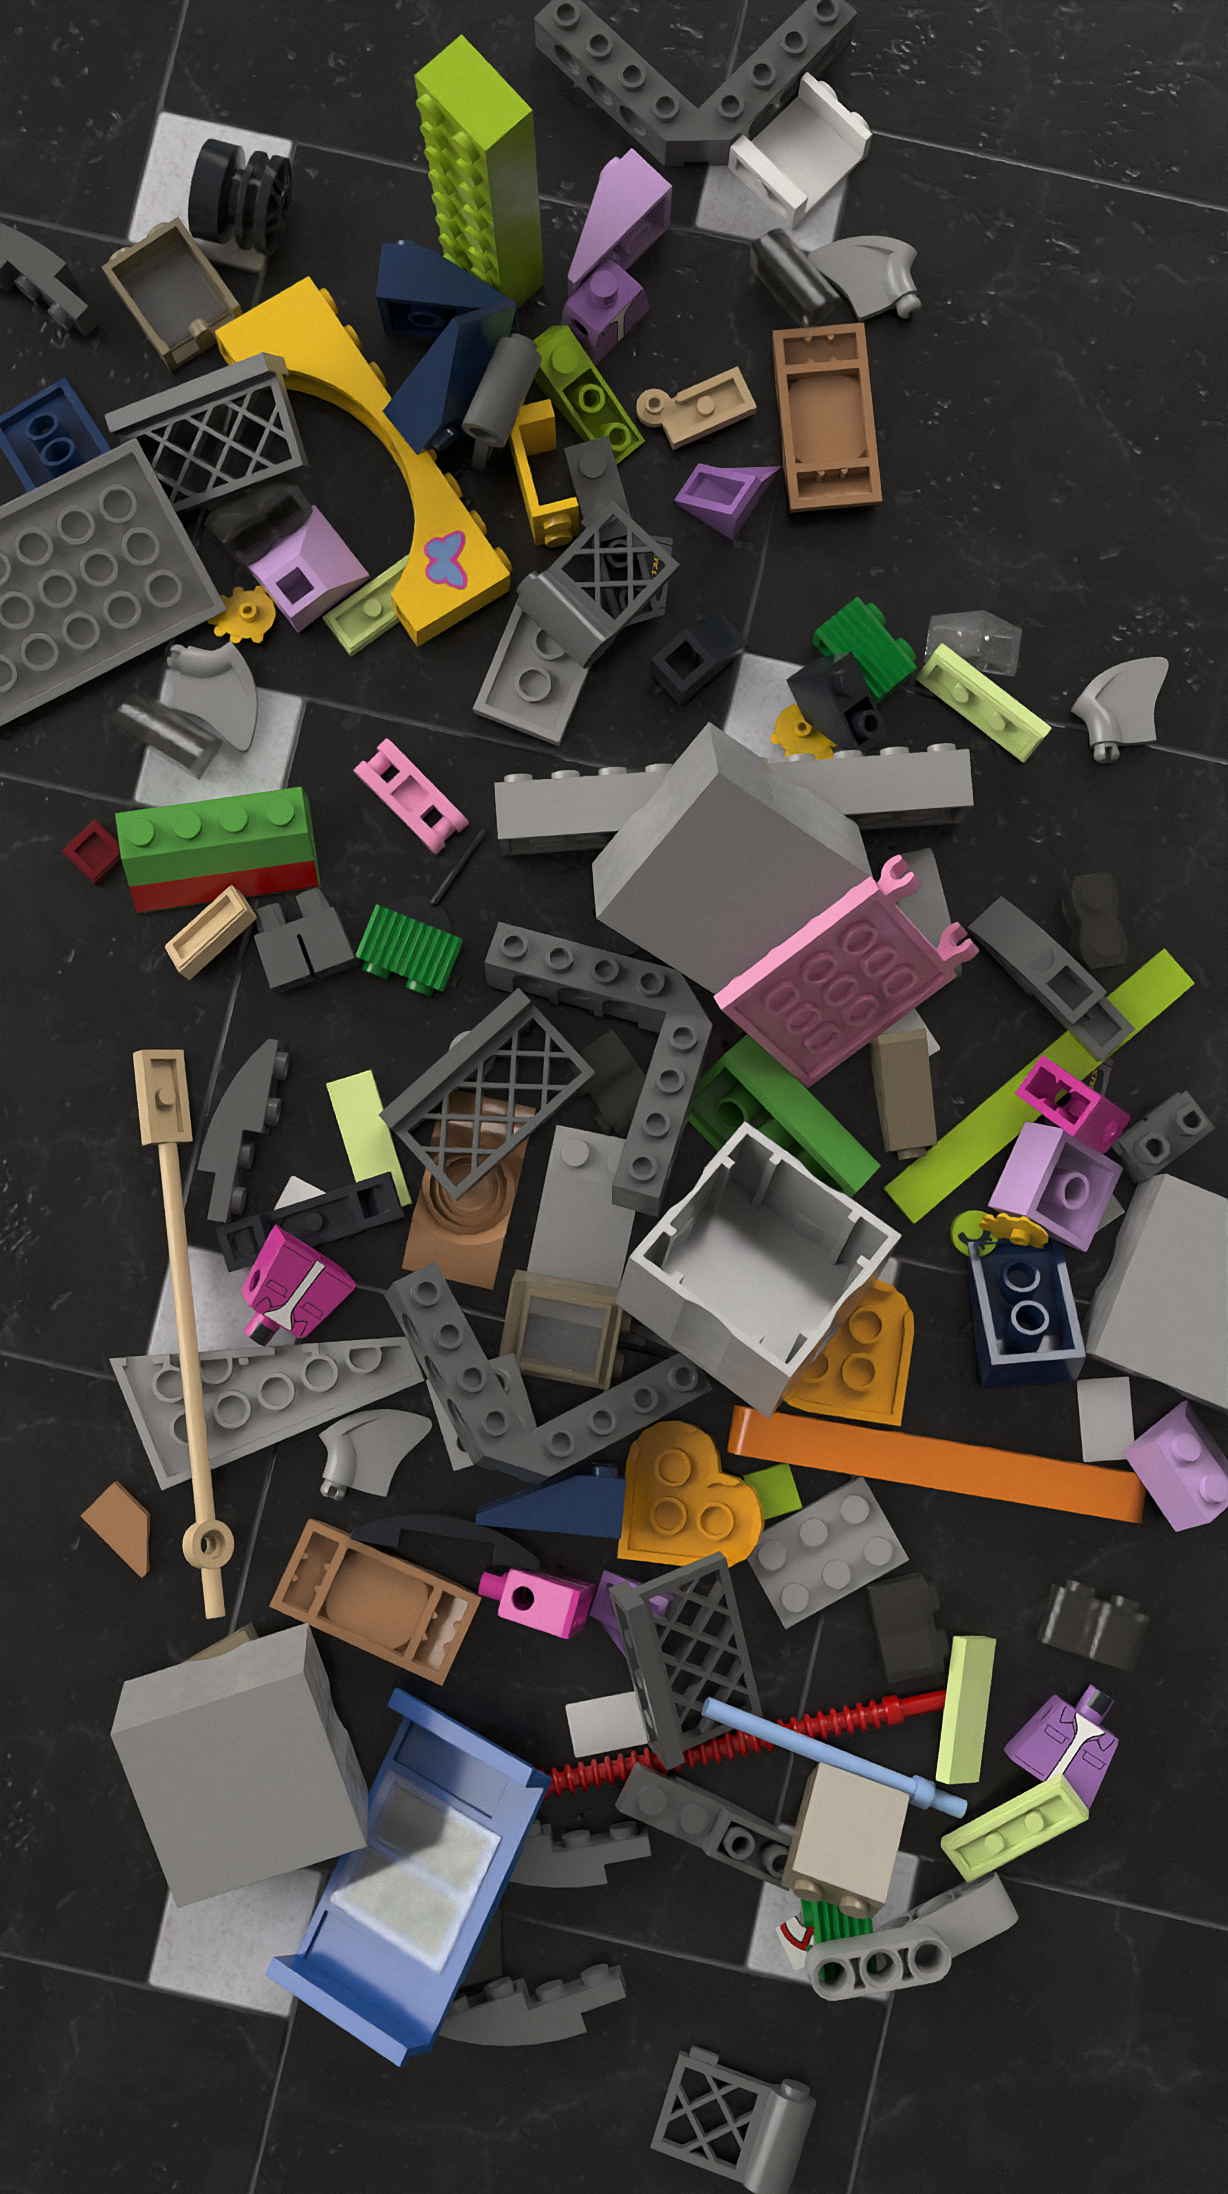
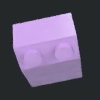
M632 148L621 159L618 157L613 158L600 174V180L567 276L568 299L609 258L626 271L670 227L672 185Z

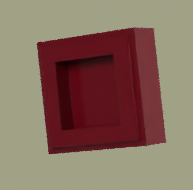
M96 819L62 850L96 886L122 862L119 842Z

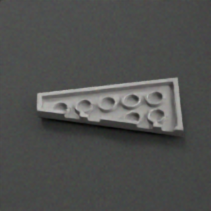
M406 1336L198 1352L210 1470L426 1380ZM179 1353L110 1358L109 1360L161 1490L192 1478Z

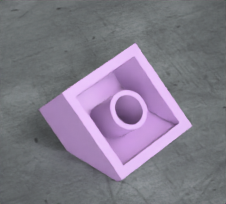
M1025 1121L988 1206L999 1213L1007 1214L1009 1217L1021 1218L1026 1216L1031 1221L1040 1225L1048 1233V1237L1077 1250L1087 1252L1123 1171V1167L1074 1138L1061 1128Z
M1187 1400L1177 1405L1122 1451L1176 1532L1210 1523L1228 1507V1460Z

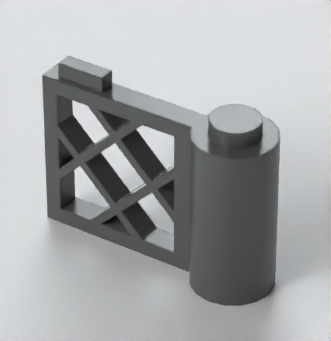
M511 334L510 338L501 337L498 340L461 425L467 434L476 439L471 467L481 472H484L494 447H504L542 361L541 355L536 351V343L523 335Z
M613 500L607 507L599 501L581 521V524L586 529L554 564L540 575L533 571L517 588V592L520 594L517 605L583 669L590 667L604 654L617 634L681 567ZM615 517L627 528V547L601 548V530ZM633 535L646 547H634ZM594 539V549H584ZM654 554L665 567L653 580H634V555ZM627 555L628 581L601 582V556ZM595 556V582L575 583L564 572L576 557ZM628 588V607L614 620L602 609V589ZM634 588H644L643 591L636 598H634ZM595 589V601L584 590Z
M692 2045L690 2053L681 2050L650 2148L743 2183L747 2189L755 2194H789L817 2105L816 2100L809 2095L810 2088L792 2079H784L782 2084L772 2085L717 2064L718 2054ZM685 2067L705 2074L712 2091L689 2101L681 2084ZM716 2079L727 2082V2084L720 2087ZM738 2087L758 2094L754 2109L736 2119L724 2097V2094ZM678 2095L682 2106L672 2110ZM717 2099L728 2123L705 2134L694 2109ZM686 2113L698 2137L682 2145L664 2138L668 2122ZM749 2122L744 2138L739 2127ZM732 2131L741 2148L737 2164L734 2165L717 2158L709 2141ZM702 2145L705 2153L695 2150V2148Z

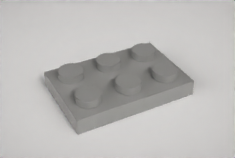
M516 602L473 711L475 714L560 746L592 665L583 669Z
M858 1476L763 1529L760 1543L747 1560L783 1626L787 1629L905 1563L909 1558L864 1477Z

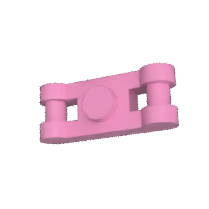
M386 738L377 747L379 752L368 763L362 761L353 771L418 836L427 848L437 855L446 846L444 841L455 830L460 833L469 822L415 765ZM392 765L399 773L387 784L380 776ZM435 808L443 817L430 828L422 819Z

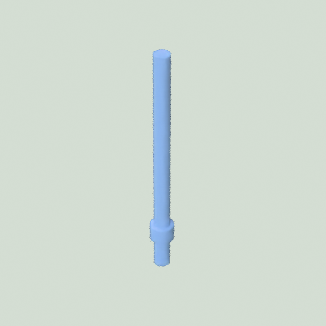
M708 1697L703 1705L702 1716L817 1762L826 1763L910 1794L909 1804L926 1810L930 1806L957 1818H962L966 1812V1800L937 1789L933 1781L918 1775L912 1778L711 1697Z

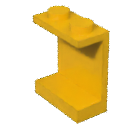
M550 399L523 405L508 438L535 546L546 543L547 547H559L571 542L573 536L580 535L578 502L576 497L539 506L526 456L557 449L555 415Z

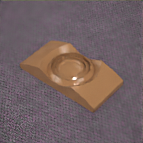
M864 323L773 331L775 387L782 435L783 469L790 513L881 505L882 492Z
M457 1090L451 1096L450 1114L475 1115L476 1094ZM483 1096L482 1115L508 1116V1102ZM516 1104L515 1117H533L535 1115L536 1108ZM442 1105L440 1106L438 1114H442ZM436 1120L431 1138V1147H440L441 1121ZM449 1121L447 1147L473 1148L474 1122ZM482 1122L480 1149H498L506 1142L507 1123ZM514 1124V1134L524 1124ZM530 1136L459 1201H456L432 1173L425 1168L421 1189L412 1217L402 1269L418 1271L436 1262L444 1279L486 1289H494ZM428 1153L430 1157L438 1164L439 1154ZM447 1154L446 1175L456 1186L471 1173L472 1155ZM480 1155L479 1165L482 1164L489 1156Z
M309 1518L269 1607L304 1623H308L310 1626L442 1686L482 1596L431 1569L404 1560L372 1543L350 1540L351 1533Z

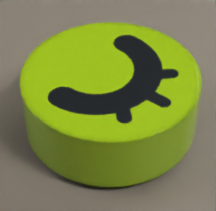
M968 1210L959 1214L954 1219L950 1228V1238L952 1244L960 1253L969 1256L968 1242H998L999 1238L992 1236V1232L985 1231L978 1226L987 1213L978 1210ZM997 1244L978 1246L980 1257L990 1253Z

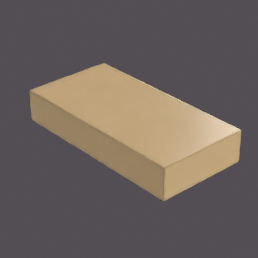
M231 885L165 945V949L178 972L190 980L255 921L257 917L243 894Z

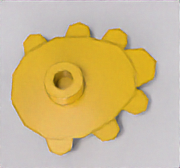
M261 585L256 586L254 591H244L242 587H235L232 590L233 596L230 598L220 595L227 610L207 620L209 624L217 625L214 629L215 635L222 637L227 632L231 635L230 641L233 644H239L242 638H252L254 643H261L263 641V634L272 626L276 615L274 603L266 595Z
M797 703L785 708L776 719L775 732L770 736V741L774 745L781 744L782 748L786 750L785 757L809 753L815 755V760L833 759L834 753L830 747L837 746L805 722Z
M1001 1213L995 1219L993 1215L987 1214L978 1225L983 1230L992 1232V1236L1000 1239L1007 1238L1016 1245H1032L1041 1249L1044 1248V1244L1048 1243V1233L1026 1216L1021 1218L1009 1217L1007 1214Z

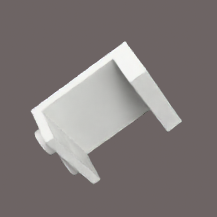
M807 72L801 78L798 97L752 141L743 134L730 146L728 168L779 218L793 229L868 156L873 134L870 132L867 122L858 113H850L838 102L834 90L824 81L818 82Z

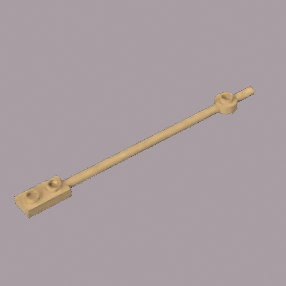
M140 1050L133 1053L141 1139L142 1146L158 1145L196 1514V1523L191 1525L186 1531L182 1546L186 1560L192 1566L201 1569L206 1619L225 1616L220 1567L225 1565L232 1556L234 1538L229 1527L215 1519L177 1144H186L193 1141L184 1051ZM203 1537L207 1541V1549L204 1553L201 1550V1539Z

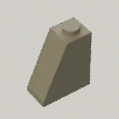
M926 1028L878 1035L868 1043L885 1153L897 1152L898 1160L926 1156L925 1147L937 1144Z

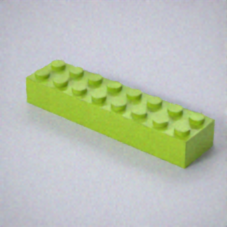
M461 34L414 75L418 94L416 105L422 119L420 130L425 137L426 143L424 154L429 161L430 172L428 177L434 192L431 197L436 205L437 215L435 220L439 225L441 234L438 239L443 247V257L517 303V308H519L544 286L533 110Z

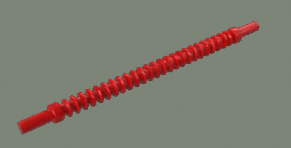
M946 1690L899 1699L897 1695L885 1696L882 1698V1703L876 1704L871 1699L867 1707H863L858 1702L856 1709L853 1710L844 1705L842 1712L837 1713L834 1708H831L829 1715H823L821 1711H817L815 1718H810L808 1714H804L801 1721H797L792 1716L790 1723L783 1724L782 1720L778 1719L777 1724L813 1739L814 1737L821 1736L822 1740L826 1741L830 1733H834L836 1738H840L841 1731L844 1730L853 1735L855 1728H861L863 1732H866L867 1726L874 1725L876 1729H880L881 1723L884 1722L889 1727L903 1724L904 1718L944 1710ZM737 1730L735 1735H730L728 1731L724 1733L722 1738L714 1737L683 1751L685 1763L676 1766L675 1769L677 1772H680L682 1765L688 1764L690 1769H694L696 1762H702L703 1766H707L710 1759H715L716 1763H721V1757L728 1756L729 1760L733 1761L737 1753H741L746 1758L748 1751L751 1750L760 1755L761 1749L764 1747H768L769 1751L773 1752L776 1745L740 1730ZM648 1747L644 1749V1754L638 1755L635 1750L631 1751V1757L624 1758L623 1754L619 1753L618 1759L615 1761H611L610 1757L606 1756L603 1763H598L596 1759H592L590 1766H584L583 1762H579L576 1769H571L570 1765L567 1764L562 1772H558L557 1768L553 1767L551 1774H546L553 1779L543 1801L548 1800L549 1794L555 1793L558 1798L561 1797L564 1790H568L573 1795L577 1787H582V1790L587 1792L588 1786L591 1784H595L596 1788L600 1789L602 1782L606 1781L609 1782L610 1786L615 1785L616 1779H622L623 1783H626L636 1761L656 1771L661 1770L665 1775L668 1774V1770Z

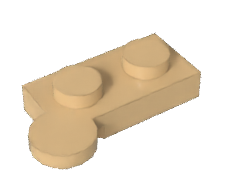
M738 366L685 389L672 399L662 390H646L640 395L636 405L639 420L649 427L662 426L673 450L756 414L757 409Z

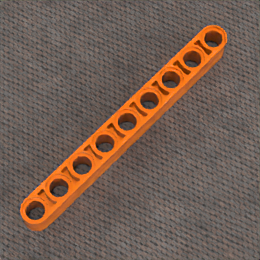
M734 1405L727 1452L747 1457L1134 1523H1142L1147 1490L1135 1472L775 1411L768 1419L754 1407Z

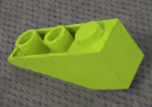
M552 325L533 341L537 345L536 351L542 357L534 379L585 442L608 435L616 464L645 442L568 325Z

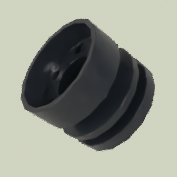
M207 139L200 150L191 179L188 199V224L192 237L223 245L227 244L235 230L236 244L239 249L248 251L254 246L257 254L272 256L278 248L290 212L292 167L289 158L273 155L269 160L266 152L258 150L254 151L246 166L245 152L242 146L217 139Z

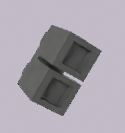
M313 888L296 896L303 918L290 923L286 922L279 903L270 904L255 910L257 928L260 934L254 935L270 989L276 994L316 980L301 943L302 939L314 972L320 978L359 964L342 925L339 913L334 907H330L319 888Z
M1187 1091L1181 1095L1177 1092L1144 1116L1143 1120L1136 1122L1123 1132L1108 1150L1123 1167L1131 1180L1136 1183L1150 1179L1214 1130L1215 1127Z

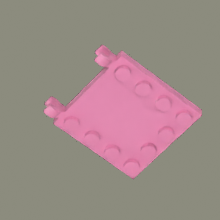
M901 855L894 856L886 862L881 872V878L877 883L870 876L858 886L850 889L843 898L819 916L811 919L805 927L783 944L772 949L766 957L741 976L734 978L728 986L713 996L726 1015L807 1088L956 978L957 974L953 969L959 964L971 960L979 952V949L970 938L961 945L956 946L958 941L967 935L965 929L958 922L949 925L943 931L940 937V944L935 948L896 905L904 897L917 892L922 885L912 871L902 879H899L903 873L910 869V866Z

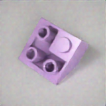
M315 505L311 506L241 559L298 633L371 578Z

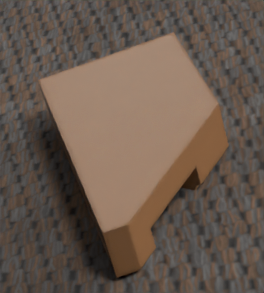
M116 1481L81 1517L143 1578L150 1571V1513Z

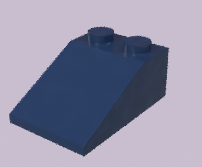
M399 240L395 244L382 243L376 300L385 334L438 339L453 318L509 299L434 250L422 247L421 244L415 241ZM514 301L513 303L516 307L510 336L511 334H520L517 303Z
M510 298L453 318L384 408L383 413L417 455L436 448L437 451H442L462 436L466 440L473 438L462 429L461 425L498 340L501 337H510L516 307Z
M66 377L0 416V446L27 492L111 450Z
M1048 1237V1243L1044 1244V1248L1040 1249L1032 1245H1016L1007 1238H999L998 1242H968L969 1256H967L974 1339L983 1389L1076 1381L1086 1359V1353L1062 1243ZM997 1244L990 1253L980 1257L978 1246Z
M589 1460L588 1468H576L555 1476L538 1486L532 1485L481 1505L476 1514L475 1525L621 1539L626 1474L625 1472L617 1471V1463Z

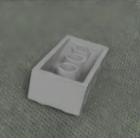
M560 1125L556 1126L528 1263V1272L615 1288L620 1287L635 1211L612 1204V1183L626 1139ZM534 1296L531 1297L529 1308L530 1313L603 1328L606 1314L604 1309Z

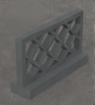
M259 353L105 414L109 432L118 434L121 445L134 438L140 440L148 436L160 442L151 467L159 480L174 488L169 501L177 515L309 466L283 379L289 376L284 357L269 353ZM272 389L276 406L268 421L252 412L259 393ZM245 399L242 406L236 403L240 400ZM225 406H229L239 412L229 436L212 427L219 409ZM205 414L203 421L196 418ZM249 418L266 427L256 451L239 442ZM186 421L199 427L190 451L173 442L180 424ZM280 422L282 423L283 429L278 427ZM166 430L164 436H162L158 432ZM209 433L226 442L216 466L199 457ZM275 433L287 440L292 459L279 464L265 457ZM170 449L187 458L177 481L160 472ZM235 449L253 458L246 475L239 479L226 472ZM196 464L213 473L206 491L199 494L187 487ZM262 464L268 466V468L260 470ZM222 479L228 481V483L220 485ZM183 494L189 496V498L181 500Z
M518 988L386 1107L379 1116L402 1139L456 1201H459L597 1074ZM535 1020L546 1032L545 1052L519 1051L520 1033ZM552 1040L564 1052H552ZM512 1041V1050H502ZM494 1057L511 1058L510 1083L484 1082L485 1065ZM519 1058L544 1059L543 1085L517 1084ZM551 1059L572 1060L582 1071L568 1085H550ZM477 1073V1082H467ZM459 1088L476 1089L475 1115L450 1114L451 1096ZM484 1089L509 1090L508 1116L482 1115ZM516 1092H542L541 1110L533 1117H515ZM549 1092H560L549 1102ZM442 1105V1114H434L433 1112ZM424 1120L441 1121L440 1147L421 1146L410 1133ZM449 1121L474 1122L473 1148L447 1147ZM482 1122L507 1123L506 1142L498 1149H480ZM514 1124H524L514 1134ZM428 1153H438L439 1163L437 1164ZM447 1154L472 1155L471 1173L456 1186L446 1175ZM480 1155L489 1156L482 1164L479 1165Z
M720 1551L632 1588L627 1581H624L609 1588L648 1745L667 1770L685 1763L683 1751L734 1729L703 1716L696 1728L682 1733L681 1724L689 1710L694 1709L702 1712L704 1703L697 1701L696 1698L707 1679L721 1684L713 1699L726 1703L734 1689L744 1693L746 1705L738 1709L758 1717L763 1716L727 1560ZM715 1571L717 1581L708 1597L692 1592L700 1577ZM667 1591L676 1594L664 1616L652 1612L649 1599ZM687 1600L702 1605L691 1626L676 1621ZM714 1610L726 1616V1622L717 1637L702 1632ZM671 1629L685 1634L674 1656L662 1652L661 1649ZM697 1640L712 1645L700 1666L686 1661ZM724 1650L735 1654L736 1658L726 1676L712 1671ZM681 1669L695 1674L684 1695L673 1692L671 1689V1685Z

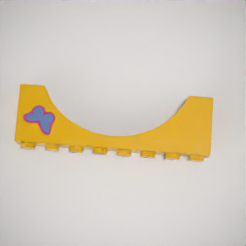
M308 276L216 330L215 334L219 351L228 365L262 352L284 357L289 376L283 378L286 389L320 397L352 414L366 425L390 452L407 484L415 517L413 542L408 561L401 578L391 593L392 610L418 647L510 591V572L513 569L500 547L493 549L486 539L487 529L479 514L475 510L468 512L459 499L462 497V492L454 477L449 472L443 475L434 462L437 460L434 449L417 455L383 413L384 408L392 398L385 389L387 381L381 369L374 361L369 364L360 352L363 347L354 329L350 325L343 327L335 314L338 313V310L329 292L325 288L318 290Z

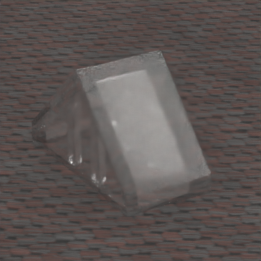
M985 610L931 616L924 663H927L934 651L943 643L978 671L1015 676L1022 629Z

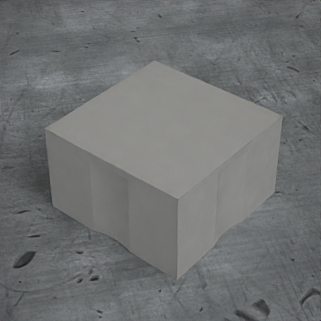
M708 722L666 773L655 795L641 809L632 814L592 863L596 918L715 995L728 986L734 978L741 976L766 957L772 949L780 946L805 927L811 919L819 916L843 898L850 889L858 886L870 876L873 878L858 824L807 789L796 786L781 778L761 757L710 722Z
M744 1121L704 1168L703 1174L693 1190L683 1200L668 1210L629 1256L615 1303L769 1419L877 1282L902 1235L846 1194L840 1193L819 1181L798 1159Z
M1168 1174L1155 1175L1148 1180L1138 1182L1116 1237L1111 1265L1106 1276L1096 1288L1080 1328L1085 1353L1089 1358L1130 1375L1162 1382L1179 1392L1183 1397L1227 1415L1228 1199Z
M308 1623L243 1643L232 1651L218 1657L184 1662L124 1682L110 1735L177 1908L367 1847L368 1787L349 1734L340 1722L333 1707L330 1682Z

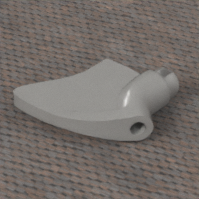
M883 236L851 237L817 248L807 256L808 266L845 295L854 310L858 322L872 318L889 309H897L898 315L905 319L909 318L908 314L913 311L914 314H917L920 311L921 302L916 297L918 291L910 274L917 251L905 242Z
M231 641L214 651L203 650L193 646L185 648L179 644L172 646L170 649L172 654L171 657L167 658V664L171 669L180 670L172 709L203 719L213 726L237 750L247 752L252 745L255 734L258 698L254 677L243 656Z
M1151 657L1116 665L1098 675L1077 698L1071 712L1079 716L1086 723L1090 747L1094 748V759L1097 762L1111 763L1116 761L1119 757V746L1149 744L1157 740L1154 725V707L1168 671L1169 663L1167 659Z
M374 1409L357 1412L335 1422L319 1434L328 1451L327 1463L322 1476L325 1478V1481L320 1488L322 1495L340 1501L345 1498L347 1487H351L363 1492L387 1497L397 1466L407 1453L431 1430V1420L425 1416L402 1410Z

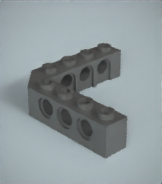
M551 0L534 17L535 43L538 49L664 166H684V162H709V166H726L729 163L730 146L743 134L752 141L798 96L801 78L807 72L816 78L852 41L857 12L844 0H806L698 109L581 0Z
M498 922L484 962L487 986L511 993L519 988L521 991L549 998V1003L558 1005L559 1001L593 1010L595 1016L612 1015L637 1022L639 1028L660 1033L612 1183L613 1205L658 1217L710 1049L712 1023L683 975L678 970Z
M436 1262L393 1282L384 1295L473 1465L491 1471H501L537 1486L687 1406L713 1390L703 1369L680 1352L526 1433Z

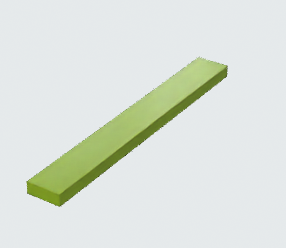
M1165 948L1159 951L1106 997L1135 1030L1102 1061L1097 1062L1067 1030L938 1140L936 1145L931 1146L926 1151V1156L917 1158L883 1187L882 1190L911 1224H915L1018 1136L1025 1121L1034 1122L1042 1115V1113L1015 1094L1042 1055L1082 1081L1195 984ZM1061 1089L1055 1097V1103L1067 1094L1068 1091Z

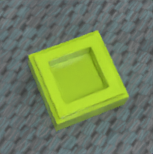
M788 1463L776 1464L743 1475L744 1482L752 1485L758 1492L759 1500L763 1506L764 1520L802 1508Z

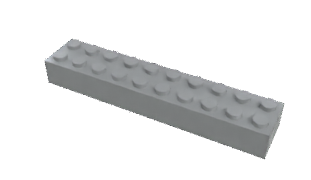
M952 743L931 745L927 747V752L909 753L907 747H890L882 749L878 756L862 757V752L859 750H845L834 753V759L815 760L814 754L802 753L786 757L787 762L768 763L766 757H761L781 778L796 786L807 789L858 824L859 830L960 823L974 806L969 749L956 750V745ZM665 763L653 764L645 767L646 772L627 773V769L624 767H608L598 770V776L580 777L579 771L564 770L552 773V779L533 780L531 774L505 776L504 782L494 783L498 840L502 856L604 849L632 814L641 809L655 795L666 773L673 765Z

